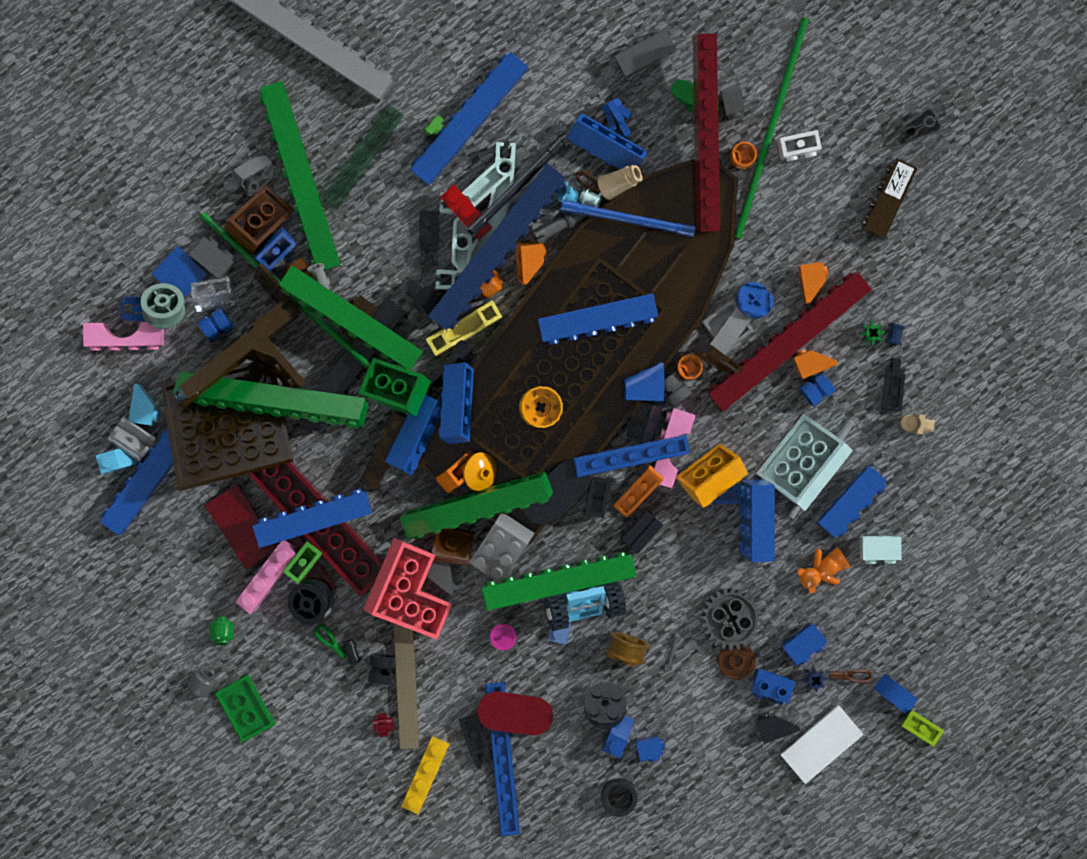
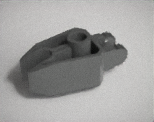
M946 103L935 110L927 107L910 120L900 132L903 133L911 128H915L916 133L905 139V141H915L941 132L942 124L955 118L954 113L949 114L944 119L939 120L936 114L947 110L950 105Z
M267 156L254 157L233 169L232 176L234 178L225 184L224 190L229 193V197L232 200H237L244 194L254 196L271 180L276 168Z

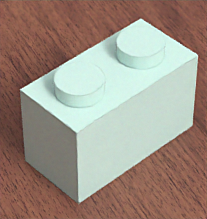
M860 536V559L865 560L866 564H877V560H884L886 564L896 563V560H901V537Z

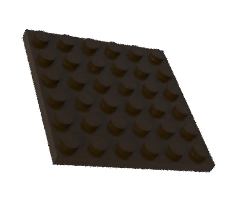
M256 362L239 365L224 377L279 386L278 378L276 379L271 375L270 368ZM176 382L161 385L179 491L294 462L285 416L275 417L269 413L256 414L248 410L240 412L228 407L220 409L214 405L201 406L194 402L183 408L174 397L173 391Z

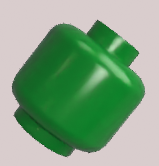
M215 617V621L209 623V640L214 642V645H228L234 639V623L227 620V617Z

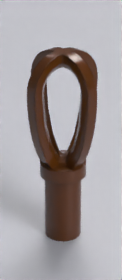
M582 170L577 174L576 179L578 183L594 191L596 194L601 192L598 181L588 171ZM585 174L592 180L596 188L586 184L581 180L580 176Z
M865 668L849 671H830V679L869 683L872 679V673ZM855 673H867L868 678H853L849 675Z

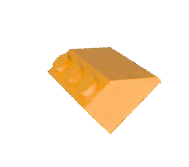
M719 443L677 475L676 479L690 497L701 507L705 508L730 487L741 481L748 472L741 458Z

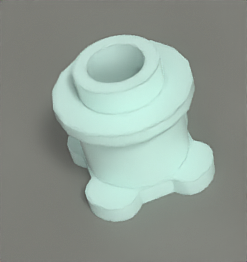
M587 189V191L583 190L579 201L582 205L598 208L603 195L601 192L597 195L591 192L590 189Z

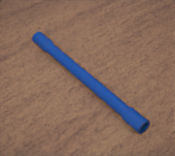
M567 200L562 201V212L582 214L694 237L695 226L672 223L582 205Z

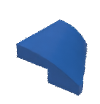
M657 363V365L647 370L644 369L634 376L631 375L625 378L623 399L664 401V363Z

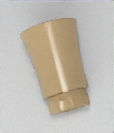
M631 165L599 176L598 186L602 195L607 200H613L619 194L640 183L643 177L639 167Z

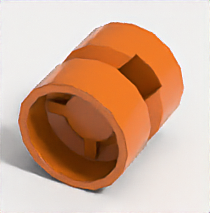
M749 142L736 144L730 153L732 166L739 170L749 168L757 157L755 146Z
M695 355L681 357L676 365V371L685 380L697 378L703 370L701 359Z

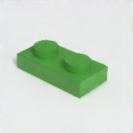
M439 115L434 116L423 129V132L428 136L437 134L444 126L441 124L444 119Z

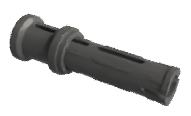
M564 212L561 218L532 232L533 240L538 244L565 228H573L574 224L582 220L586 221L588 216Z

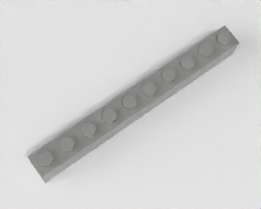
M229 0L380 102L393 85L392 76L384 70L378 71L375 69L376 65L370 60L366 59L363 61L359 58L360 54L350 48L348 51L343 47L344 44L337 38L330 39L327 37L328 33L320 27L315 29L311 26V21L303 16L299 18L295 15L296 11L287 5L284 8L279 4V0Z

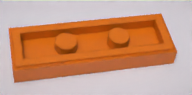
M649 466L613 506L628 518L664 480V477L652 466Z

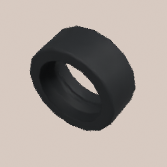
M616 778L610 780L605 784L601 792L602 805L612 816H627L637 805L636 789L626 779ZM617 786L626 788L631 796L628 805L620 809L614 808L608 801L610 790Z

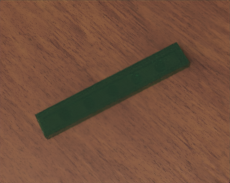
M389 104L322 199L339 209L403 119L404 115Z

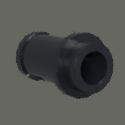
M353 639L343 642L342 649H345L350 665L361 661L356 648L357 642H354Z

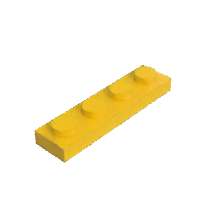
M434 736L431 737L401 805L402 808L419 815L449 743Z

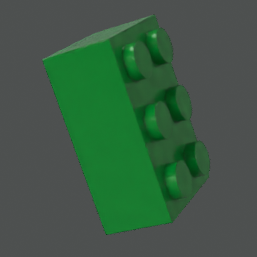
M373 358L358 393L366 400L416 417L431 381L423 374Z

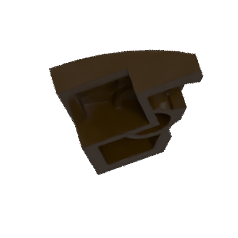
M702 339L698 341L692 350L706 364L717 370L730 373H740L743 370L740 365L731 361L728 356Z

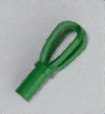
M319 624L314 629L315 636L323 644L333 649L341 659L347 655L326 625ZM318 629H324L331 638L332 643L324 639L318 633Z

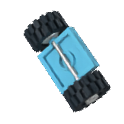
M616 581L603 584L598 588L592 587L585 591H575L566 595V601L561 594L545 597L544 611L546 612L545 616L551 631L569 628V622L601 615L603 609L608 618L625 615L626 600L620 583Z

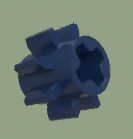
M812 667V672L808 673L805 671L807 679L802 681L808 683L806 687L808 690L813 687L814 691L818 692L819 687L825 688L823 681H826L827 678L821 676L823 674L822 670H819L817 673L815 668ZM813 676L817 677L818 683L813 682L811 678Z

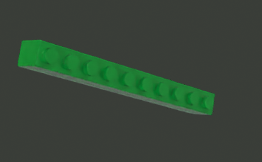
M280 81L260 87L259 99L261 104L265 105L267 112H264L267 123H271L273 128L270 134L273 142L277 141L279 148L276 149L279 160H283L285 166L282 167V172L285 179L288 178L290 185L287 186L290 196H294L296 201L293 207L296 215L300 214L302 222H299L302 234L306 233L307 236L305 241L307 251H311L313 259H310L311 264L323 263L324 272L342 267L285 85Z
M179 371L173 393L175 394L177 388L193 376L194 373ZM222 378L193 401L201 406L214 405L220 409L228 407L240 412L248 410L256 414L269 413L275 417L289 416L294 420L303 418L314 423L323 421L330 425L343 424L350 428L363 427L368 410L365 398Z

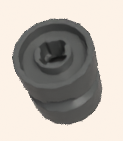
M677 371L664 379V394L667 395L666 399L672 407L692 393L686 384H682L683 379Z

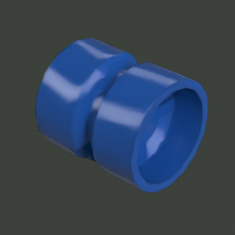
M221 307L212 312L211 317L206 316L198 321L199 327L211 343L221 337V333L226 334L234 329V325Z
M822 372L812 378V382L807 381L799 387L801 393L813 407L823 401L822 397H829L836 391L830 380Z

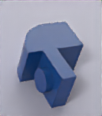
M884 674L873 688L905 714H908L918 701L914 695L887 674Z

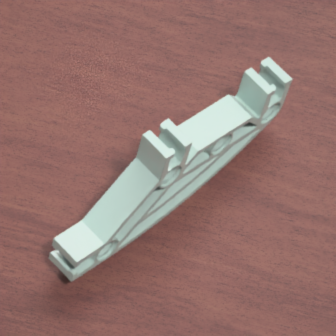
M496 142L495 163L462 192L475 208L491 195L489 208L513 184L516 143L508 145V149H511L510 159H501L500 148L504 146V143ZM504 163L510 166V170L507 173H503L499 169ZM510 200L488 221L493 229L479 241L475 239L474 243H472L473 236L466 230L467 227L458 217L454 220L451 262L458 270H437V278H440L441 275L452 276V284L440 285L439 282H436V290H449L456 278L460 276L508 213ZM440 205V214H454L450 208H444L443 205ZM460 238L468 240L466 247L461 248L457 245Z

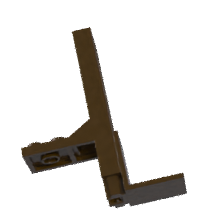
M263 263L258 265L254 278L277 305L254 322L247 334L177 388L174 397L183 408H186L247 359L269 367L271 375L276 379L278 378L284 387L301 389L306 381L271 342L290 323L296 320L301 312L298 305L291 300L292 297L280 291L282 287L279 285V281Z

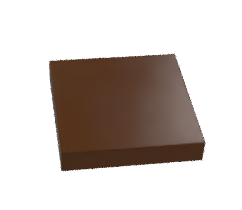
M448 527L435 534L432 554L435 555L434 561L469 566L475 531L456 528L449 529Z

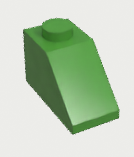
M307 541L283 572L296 583H301L320 558L322 552Z

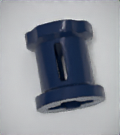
M889 323L888 327L890 328L885 343L902 345L901 336L905 326Z

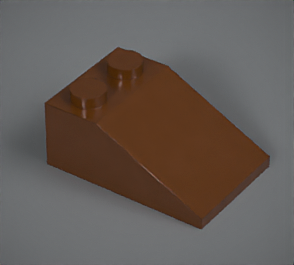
M266 184L227 221L224 230L253 255L294 212V209Z

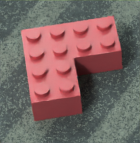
M394 538L363 610L381 619L438 639L452 604L421 590L435 555Z

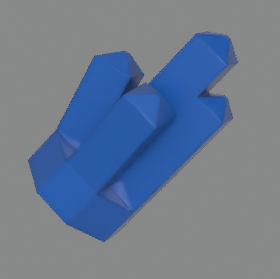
M617 98L605 104L602 110L606 116L609 129L615 132L617 124L623 136L628 138L631 132L625 123V119L631 118V112Z

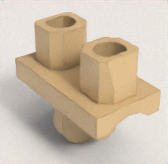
M921 414L906 415L901 419V427L905 431H911L912 434H923V431L933 432L935 420L925 419L926 415Z

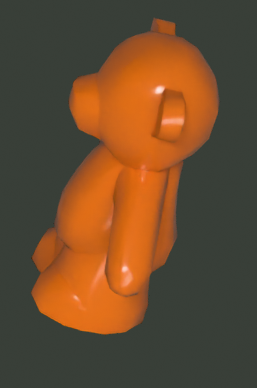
M838 547L833 549L822 561L821 549H816L813 567L799 568L797 570L800 583L811 594L815 592V587L819 585L821 580L833 585L840 584V580L833 577V575L838 571L850 568L849 563Z

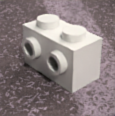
M818 130L783 137L777 141L781 160L786 159L787 162L798 160V156L805 155V158L817 156V152L822 149Z

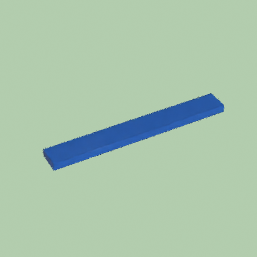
M504 682L485 684L486 694L491 691L505 692ZM490 729L501 836L520 834L510 732Z

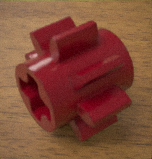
M387 713L378 714L377 718L373 719L374 733H379L380 737L389 736V732L394 731L393 717H387Z

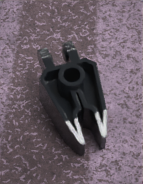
M409 280L406 282L408 290L414 295L412 297L414 301L411 304L419 312L423 310L429 315L440 301L436 296L438 292L431 285L429 287L426 285L422 287L417 281Z

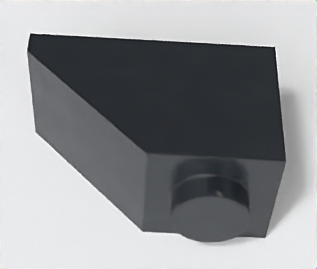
M764 712L758 715V719H755L764 744L801 731L797 724L773 713Z

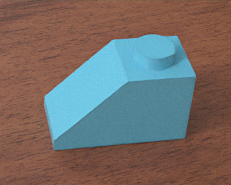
M134 384L128 420L133 423L155 425L160 416V411H157L158 406L141 384Z
M120 448L96 455L101 474L139 464L142 459L138 461Z

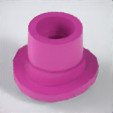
M503 623L496 625L492 629L490 641L496 649L508 650L516 643L517 635L512 626Z

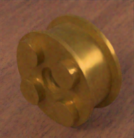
M622 632L610 633L612 640L610 646L605 649L607 657L615 660L620 659L625 665L634 667L635 664L643 665L646 663L644 657L647 649L651 648L648 642Z

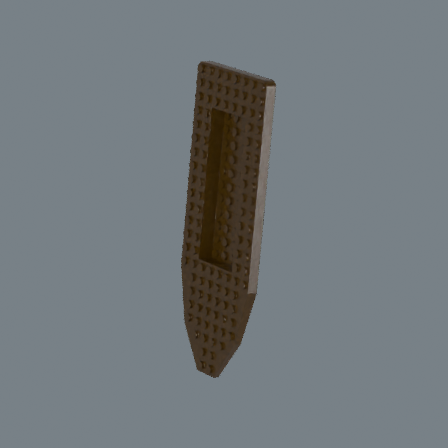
M695 159L642 176L643 179L640 183L619 194L602 208L672 223L695 226L694 237L597 217H590L581 224L472 366L474 376L470 442L448 444L440 439V418L435 432L430 437L427 448L418 462V466L436 478L469 450L473 454L484 452L491 455L497 465V475L490 486L492 487L544 471L547 474L561 461L573 460L574 457L602 452L634 410L636 400L623 399L624 379L631 375L634 376L644 369L647 370L657 365V363H664L665 369L704 318L734 247L738 177L719 163L720 231H696ZM654 294L658 317L654 318L655 322L643 324V321L635 322L636 326L624 328V325L616 327V331L607 333L603 329L597 331V335L586 337L585 334L578 335V339L567 341L566 338L558 339L559 343L547 345V342L543 343L538 323L540 318ZM539 386L555 390L563 403V410L559 420L546 428L533 427L527 424L522 419L519 411V402L523 394L529 389ZM537 402L535 410L543 412L545 405ZM464 481L452 492L461 496L475 492V490L469 488ZM519 507L506 514L534 533L528 544L534 541L546 525L533 523L525 516L523 509ZM501 513L495 514L489 520L495 523Z

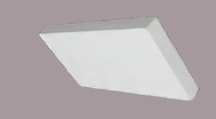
M837 705L780 755L806 784L864 734L842 708Z

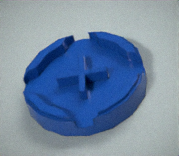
M748 282L736 294V304L739 310L747 317L761 319L767 316L773 308L774 301L771 292H768L766 287L760 283Z

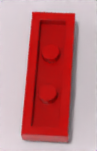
M455 184L440 196L466 227L481 215ZM489 222L475 236L478 241L493 229Z

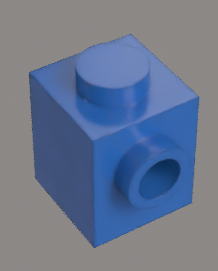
M658 735L635 740L640 762L648 760V762L658 761L659 757L663 756L662 751L665 750L663 739H659Z

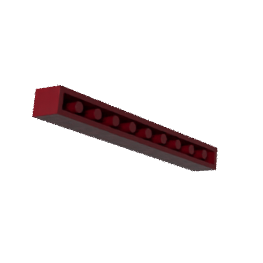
M717 33L693 35L696 231H720Z
M858 272L854 274L848 273L842 278L844 282L840 286L835 284L827 291L829 295L824 299L819 297L812 303L814 307L809 311L805 309L797 315L799 319L795 323L790 321L783 327L784 332L780 335L776 333L768 339L770 343L767 346L763 347L761 345L753 352L755 355L750 360L746 357L738 364L743 368L740 373L728 372L723 376L725 380L722 383L716 382L709 388L711 392L707 395L721 412L727 410L868 294L872 288Z

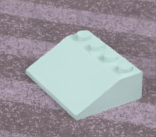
M803 414L756 474L762 479L775 484L776 490L806 511L853 450L844 441Z

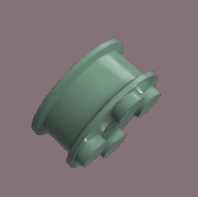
M167 283L155 284L147 288L141 296L142 315L149 325L158 329H166L176 326L184 318V296L176 286Z

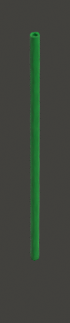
M802 17L736 227L735 238L741 239L808 25L809 19Z
M205 212L200 215L199 218L255 269L258 268V265L261 263ZM272 274L280 283L281 281L274 274ZM291 294V300L361 365L367 370L369 369L371 364L369 360L319 315L314 313L309 306H303L297 302L298 297Z

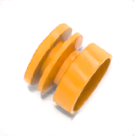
M539 386L529 389L523 394L519 402V411L522 419L533 427L546 428L552 426L559 420L563 410L560 396L549 387ZM537 402L545 405L543 412L535 410Z

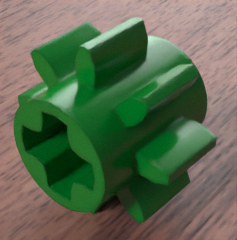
M870 321L869 327L862 325V328L865 330L859 333V335H864L863 343L869 340L870 344L874 345L875 340L882 341L880 335L885 332L880 331L879 327L881 324L874 326L873 321ZM874 329L876 336L869 337L870 332L868 330Z

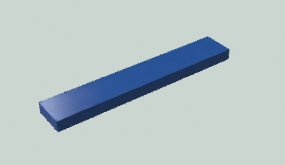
M684 434L574 457L573 461L576 477H582L690 454L687 435Z

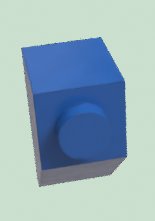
M625 716L620 724L610 728L603 743L602 751L621 758L634 719Z

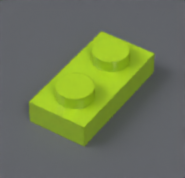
M913 710L908 712L901 723L902 727L933 747L944 732L943 729Z

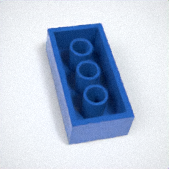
M764 479L741 480V485H739V496L742 503L739 505V515L741 516V523L739 524V534L741 535L739 553L750 562H774L775 484Z

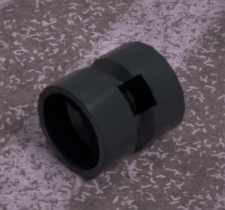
M371 654L370 666H372V669L368 673V682L384 685L392 684L394 673L391 669L395 667L396 657L386 654Z

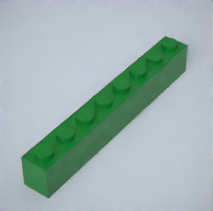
M291 265L279 284L282 287L280 291L288 296H291V294L298 297L297 302L305 307L309 304L315 308L314 313L322 318L324 316L332 319L330 321L332 325L339 329L341 326L348 330L346 334L354 339L357 337L364 340L363 345L371 350L375 347L381 351L379 353L381 357L388 361L390 358L396 361V366L411 370L423 353L421 349L293 265Z
M544 471L481 491L471 492L405 511L399 519L407 539L412 537L419 539L430 532L437 534L444 528L454 529L465 522L472 524L478 521L477 519L483 517L484 519H490L497 513L507 514L518 507L525 509L536 502L543 504L549 501L553 491L547 474Z
M626 552L614 554L615 558L612 559L603 556L596 558L594 563H589V560L577 562L578 566L571 567L570 564L559 566L558 571L552 572V568L540 570V575L534 576L532 572L522 574V579L515 580L514 577L503 579L504 583L496 584V581L484 583L485 587L480 588L484 609L488 611L637 577L632 554L626 555Z

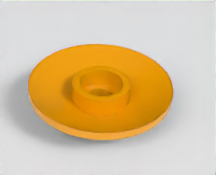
M484 452L472 455L467 460L463 471L465 483L475 491L489 488L497 475V465L494 458Z

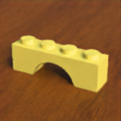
M492 300L461 319L453 330L449 328L446 332L442 329L426 340L435 356H438L454 347L459 341L468 339L503 317Z

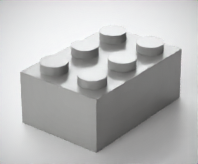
M501 513L469 563L497 582L502 583L534 533L506 514Z

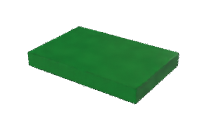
M249 674L214 693L241 743L276 725Z

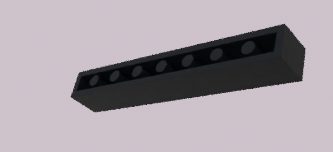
M387 298L373 316V319L394 332L398 325L402 326L408 318L405 315L408 312L390 298ZM359 337L351 344L369 361L374 355L378 357L381 352L375 347L371 350L363 345L364 340ZM346 351L316 391L348 396L347 390L349 387H354L361 379L359 374L362 371L366 372L367 369ZM303 418L295 420L311 433L319 432L325 425L323 421L314 423Z

